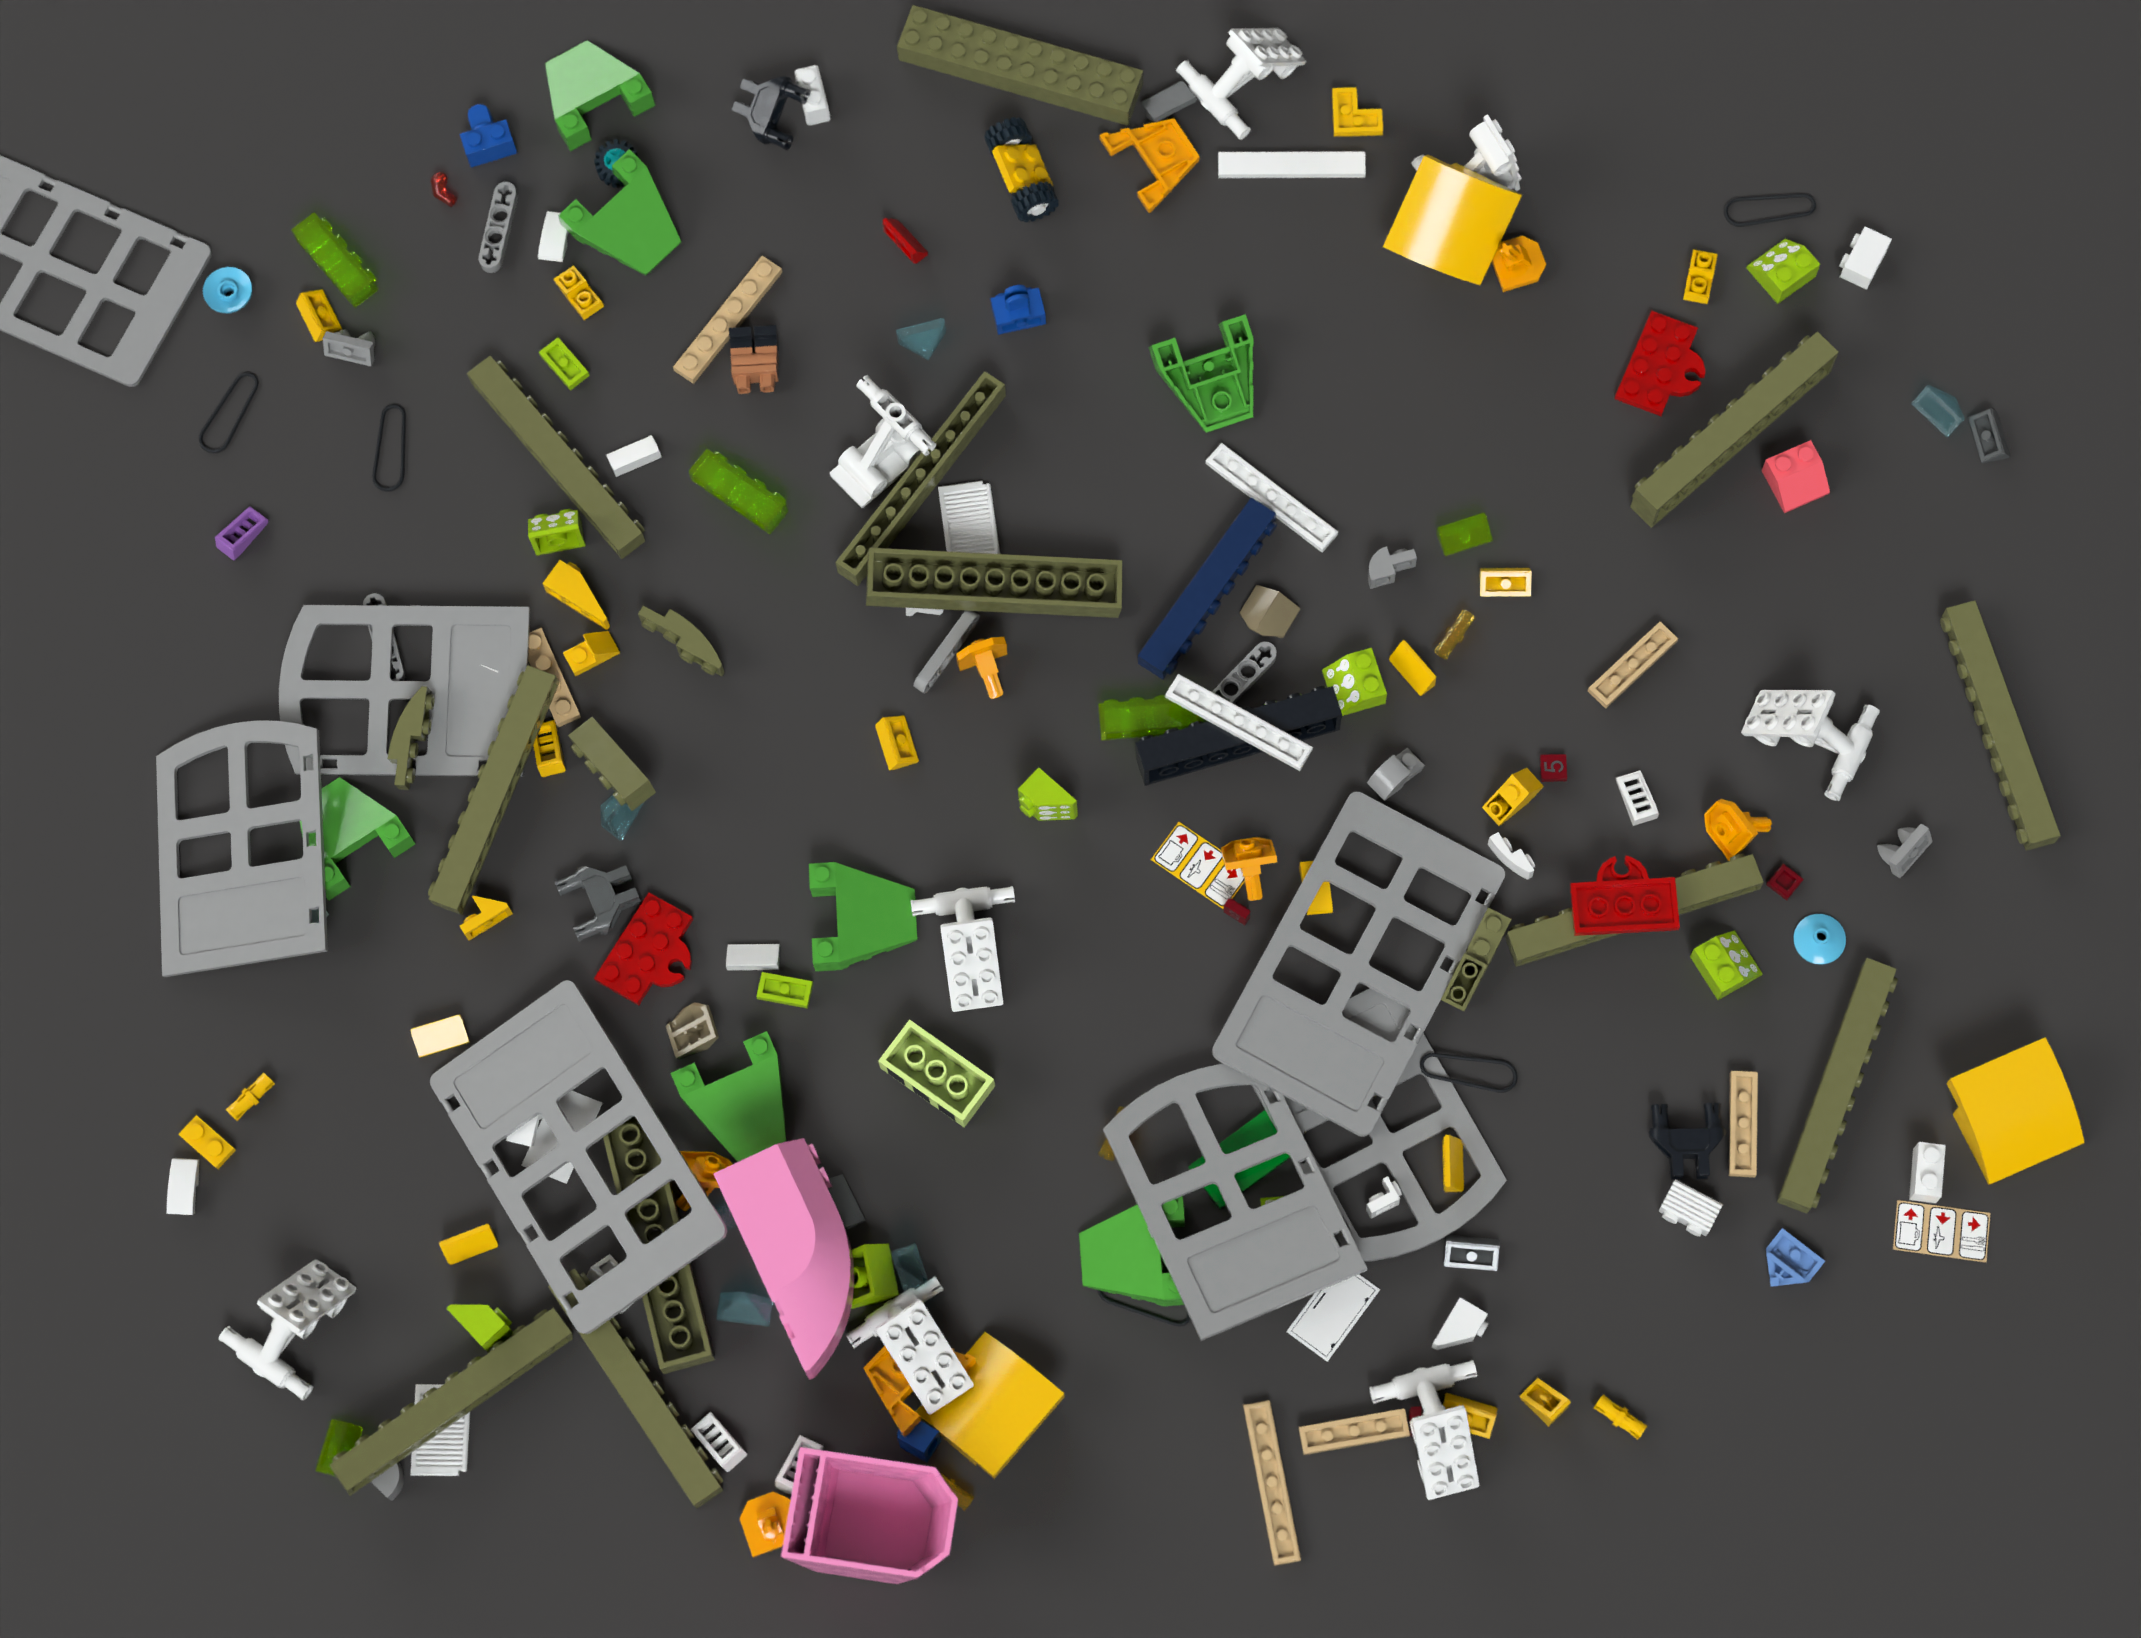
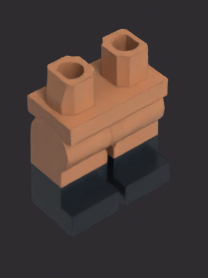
M776 325L754 326L755 353L751 327L729 328L731 372L738 394L750 393L751 383H760L761 392H774L775 382H779V336Z

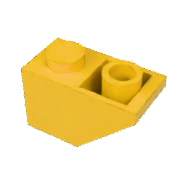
M1528 768L1512 774L1482 808L1500 826L1527 805L1544 786Z

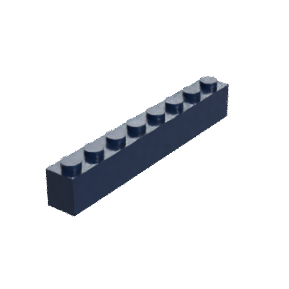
M1250 498L1138 654L1139 665L1161 679L1175 671L1179 664L1178 658L1181 654L1186 655L1193 644L1191 641L1193 637L1203 632L1207 625L1206 619L1210 614L1214 615L1221 605L1219 601L1223 595L1228 596L1235 586L1233 581L1238 574L1242 576L1249 566L1248 560L1252 555L1257 556L1263 547L1262 541L1266 535L1270 537L1277 527L1275 512Z

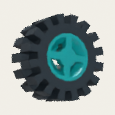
M618 139L614 140L612 145L610 141H607V147L605 148L601 145L599 147L600 152L596 151L595 153L596 159H594L597 174L600 180H604L607 186L611 183L613 188H617V184L620 183L621 188L625 187L613 174L612 165L629 149L638 157L637 152L631 144L627 146L624 140H622L621 144H619Z

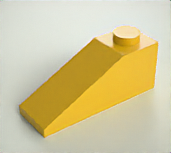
M559 560L542 583L545 591L608 630L610 628L609 622L580 573L581 569L572 562L566 564Z

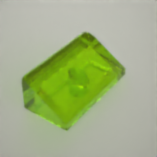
M1485 513L1437 528L1436 533L1445 556L1493 540Z
M331 1419L315 1471L336 1477L329 1466L333 1462V1457L344 1450L348 1452L355 1447V1442L361 1437L362 1427Z

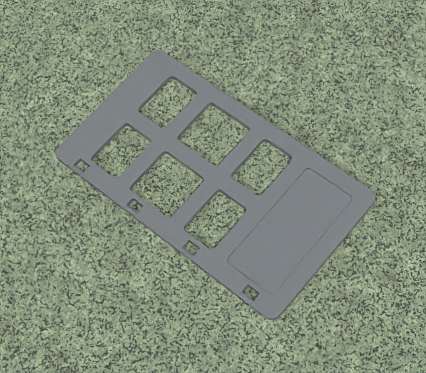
M0 155V254L23 263L0 303V331L128 387L136 386L144 376L212 255L209 246ZM44 182L54 186L51 192L41 188ZM27 191H33L58 202L56 209L33 246H27L2 235ZM109 210L120 214L117 220L106 216ZM76 212L84 213L122 230L97 274L89 273L51 256L53 249ZM175 238L185 242L182 249L172 245ZM140 239L171 251L146 295H140L115 284L117 276ZM40 273H46L86 291L68 326L60 336L15 317ZM106 300L135 312L134 318L110 357H105L79 345L98 309Z
M1361 792L1351 793L1212 1048L1213 1057L1361 1137L1369 1135L1434 1014L1479 924L1505 878L1504 869L1500 865ZM1354 832L1401 857L1402 862L1388 888L1381 889L1336 865L1335 859L1350 833ZM1419 869H1425L1470 894V900L1456 925L1452 926L1404 900V895ZM1324 882L1335 885L1375 908V912L1352 954H1346L1300 928L1304 916ZM1480 890L1488 893L1484 904L1475 901ZM1393 918L1405 922L1444 944V949L1421 991H1416L1369 965L1376 947ZM1293 947L1340 973V978L1326 1004L1320 1005L1273 979V974L1287 948ZM1445 957L1453 960L1448 972L1440 968ZM1357 984H1363L1409 1009L1410 1014L1394 1042H1390L1343 1017L1342 1011ZM1409 1025L1418 1029L1412 1040L1404 1037ZM1373 1094L1381 1097L1376 1110L1368 1106Z
M566 980L558 984L431 1076L430 1085L443 1104L448 1116L476 1163L483 1171L488 1183L516 1230L520 1233L528 1250L578 1332L582 1334L592 1333L725 1238L727 1234L725 1223L581 991L572 981ZM606 1069L622 1094V1100L576 1132L560 1108L559 1100L600 1070ZM453 1096L456 1097L460 1104V1107L453 1110L448 1102ZM542 1114L558 1140V1145L522 1172L511 1177L496 1153L495 1146L531 1119ZM631 1117H636L661 1157V1163L622 1192L614 1195L590 1157L588 1149ZM491 1161H494L499 1169L494 1175H492L487 1167V1164ZM571 1162L595 1201L597 1208L560 1236L549 1241L526 1203L524 1194L562 1166ZM675 1180L690 1204L692 1211L651 1242L643 1244L629 1221L627 1212L668 1182ZM531 1226L534 1227L539 1236L533 1241L526 1232ZM610 1226L625 1250L627 1257L589 1286L579 1290L565 1268L562 1259L596 1233ZM572 1292L579 1302L573 1308L566 1299V1296Z

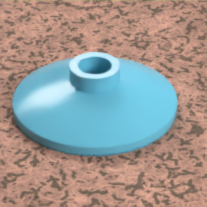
M224 267L214 271L208 276L203 286V296L210 308L220 313H233L242 309L249 302L252 295V283L245 272L234 267ZM229 291H233V292H234L232 295L226 296V293H227V292H229Z
M1813 914L1799 922L1794 931L1793 941L1796 951L1803 959L1813 964L1824 965L1840 957L1846 945V935L1841 924L1833 917L1825 914ZM1823 933L1826 939L1823 941L1819 940L1817 934Z

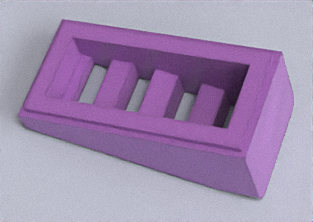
M249 506L215 536L216 547L229 558L235 560L269 523L268 519ZM248 518L253 520L256 524L253 526L251 523L247 521ZM241 526L245 527V528H246L247 530H249V531H247V532L244 531V530L241 528ZM236 533V534H237L238 536H240L241 538H240V539L236 538V537L234 536V534Z

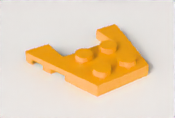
M1174 118L1144 124V127L1131 130L1130 128H1125L1117 133L1109 134L1106 132L1100 134V141L1110 156L1134 145L1156 178V182L1137 192L1138 198L1148 213L1158 206L1199 161V154Z
M884 1346L864 1367V1371L901 1434L906 1437L922 1419L918 1413L903 1402L913 1392V1389ZM951 1348L966 1372L976 1363L972 1355L967 1353L964 1355L955 1352Z

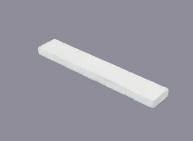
M1218 152V178H1365V152Z
M1223 443L1207 458L1206 464L1248 497L1253 498L1275 512L1277 519L1323 553L1337 537L1338 531Z
M1180 674L1177 675L1165 695V698L1299 771L1313 750L1312 746Z

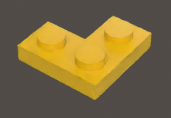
M1357 87L1332 88L1334 137L1383 135L1382 109H1358Z

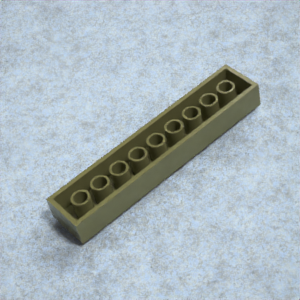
M912 5L897 45L900 61L1127 126L1130 123L1143 86V70Z
M1818 331L1811 337L1809 335L1804 337L1798 344V349L1793 353L1791 351L1787 352L1780 359V364L1776 368L1772 366L1766 370L1760 382L1757 384L1755 382L1751 383L1745 389V395L1739 400L1734 398L1726 406V411L1722 415H1714L1709 420L1707 428L1703 431L1697 430L1690 437V442L1685 447L1680 445L1671 454L1672 458L1666 463L1664 461L1660 462L1654 468V474L1648 479L1643 477L1635 485L1636 490L1632 495L1633 500L1630 508L1651 528L1831 372L1839 352Z
M869 548L867 557L866 606L1118 618L1122 609V560Z
M631 1117L603 1137L617 1194L661 1163V1157L636 1117ZM671 1181L627 1212V1217L643 1244H648L680 1221ZM690 1262L642 1296L659 1368L663 1374L715 1360Z

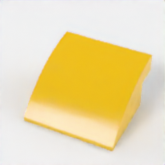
M1425 155L1383 247L1434 270L1481 285L1522 194L1457 163L1449 165L1435 157Z
M2046 1037L1950 1078L1946 1083L1958 1105L1953 1116L1988 1185L2085 1143L2072 1096Z
M984 1332L967 1352L976 1360V1363L966 1372L974 1386L932 1414H928L923 1405L918 1408L916 1413L920 1415L925 1423L938 1430L940 1436L975 1466L979 1465L995 1479L1063 1400L1065 1394L1017 1354Z

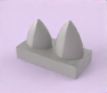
M346 329L336 333L326 331L323 336L324 356L372 366L375 360V338L371 331L358 338L351 337Z
M1920 824L1917 828L1904 827L1898 829V837L1902 843L1901 847L1892 844L1877 845L1881 858L1890 865L1892 874L1898 878H1901L1933 842L1929 828L1923 824Z

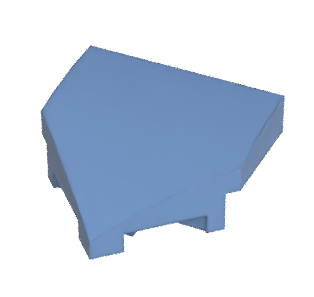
M1783 1228L1766 1248L1771 1287L1809 1282L1825 1262V1260Z

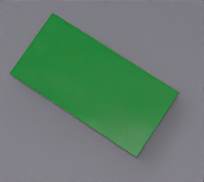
M1264 1110L1219 1143V1146L1224 1154H1230L1277 1134V1131ZM1282 1154L1236 1173L1234 1177L1241 1192L1243 1193L1287 1161L1290 1156ZM1200 1157L1189 1165L1188 1169L1191 1170L1205 1163L1204 1157ZM1210 1184L1203 1187L1219 1209L1226 1206L1217 1185Z

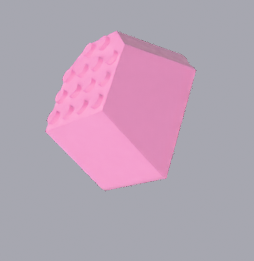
M800 1447L781 1557L815 1572L892 1584L917 1579L950 1555L958 1498L935 1467Z

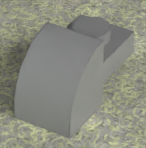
M1387 546L1378 550L1369 563L1368 583L1370 589L1394 583L1395 572L1416 567L1417 556L1415 550L1407 551V549H1400L1395 551L1393 555H1389Z
M1406 748L1398 755H1392L1374 772L1367 783L1385 801L1402 789L1407 781L1421 772L1425 765Z
M399 1462L371 1481L391 1501L398 1496L404 1483V1472Z

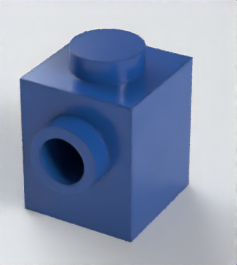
M922 1421L906 1437L901 1434L899 1429L897 1432L900 1448L926 1463L941 1442L939 1431Z

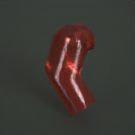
M443 172L434 174L431 179L434 197L453 207L457 202V196L446 190L447 175Z

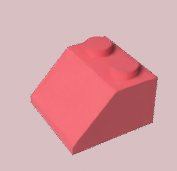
M1811 440L1765 460L1762 473L1784 513L1830 494L1823 461Z

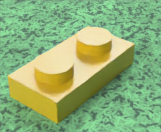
M197 1115L178 1134L217 1169L236 1151Z

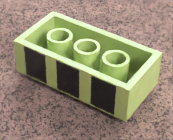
M910 1019L878 1061L883 1071L964 1128L995 1087L992 1077Z

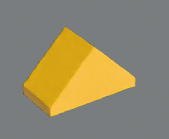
M1539 1378L1519 1396L1548 1427L1571 1403L1568 1398Z

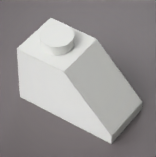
M1459 1298L1433 1342L1432 1348L1435 1350L1471 1342L1476 1335L1481 1337L1489 1324L1485 1321L1488 1314L1464 1299Z

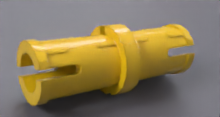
M262 1073L247 1089L244 1088L241 1091L242 1094L225 1110L238 1121L253 1105L256 1106L259 1103L258 1100L275 1083L265 1073Z
M1604 1394L1594 1406V1409L1610 1419L1615 1427H1621L1637 1440L1648 1426L1628 1412L1629 1409L1620 1407Z

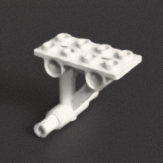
M1278 28L1231 29L1228 32L1231 37L1226 45L1236 56L1232 59L1231 66L1215 85L1206 75H1200L1188 60L1182 62L1176 70L1189 84L1190 90L1201 101L1202 105L1215 116L1221 125H1227L1239 140L1245 138L1251 131V128L1238 116L1237 109L1227 98L1254 77L1261 80L1273 70L1281 79H1285L1297 66L1306 63V60L1302 57V51L1298 47L1291 45L1286 40V34Z
M1487 114L1483 117L1484 122L1474 127L1469 133L1477 149L1474 151L1475 156L1464 167L1507 188H1514L1515 191L1520 190L1519 181L1521 176L1518 172L1519 167L1516 164L1515 150L1509 139L1504 140L1501 134L1503 131L1497 120L1492 121ZM1425 155L1418 156L1412 161L1411 164L1416 171Z
M868 375L863 377L864 382L860 379L856 387L871 400V406L883 419L877 424L876 433L859 448L856 449L852 446L845 450L838 460L839 465L830 472L831 478L861 508L868 505L905 473L921 452L926 456L930 454L928 449L932 452L936 447V443L922 429V425L887 390H881Z
M1761 690L1755 699V703L1741 733L1744 736H1754L1758 741L1768 746H1776L1780 737H1790L1802 746L1813 747L1815 743L1837 753L1838 757L1831 770L1833 777L1824 794L1831 800L1839 801L1847 782L1853 780L1860 763L1866 756V749L1873 736L1871 729L1880 710L1872 705H1864L1858 722L1851 726L1846 736L1833 725V721L1827 716L1836 695L1832 690Z
M987 886L972 889L959 888L955 891L936 893V895H933L934 898L911 900L913 916L936 913L939 916L956 914L957 922L941 924L940 926L952 1011L957 1012L1003 1005L993 919L991 917L975 919L974 911L987 910L995 904L1014 903L1013 886L990 890V887L987 888Z
M315 1259L259 1298L257 1305L273 1317L272 1329L264 1346L253 1338H244L230 1326L222 1331L219 1341L236 1351L237 1358L250 1366L257 1375L265 1377L279 1388L286 1387L300 1397L301 1400H304L312 1392L313 1386L295 1374L294 1368L280 1359L279 1356L295 1335L302 1339L307 1338L322 1316L327 1314L329 1317L334 1318L338 1315L348 1297L353 1295L357 1288L349 1283L347 1279L328 1268L326 1264Z
M935 1276L916 1289L914 1287L912 1289L909 1288L894 1299L887 1301L883 1306L866 1316L863 1324L845 1334L854 1349L872 1336L880 1337L928 1414L934 1413L974 1386L925 1307L924 1302L944 1291Z
M1473 1360L1453 1366L1445 1363L1430 1368H1418L1411 1373L1395 1376L1392 1382L1369 1387L1373 1404L1392 1398L1404 1400L1419 1396L1424 1413L1423 1416L1413 1418L1410 1421V1426L1419 1456V1460H1417L1428 1500L1479 1487L1466 1409L1464 1405L1446 1409L1441 1404L1437 1394L1438 1390L1455 1385L1454 1382L1477 1377Z

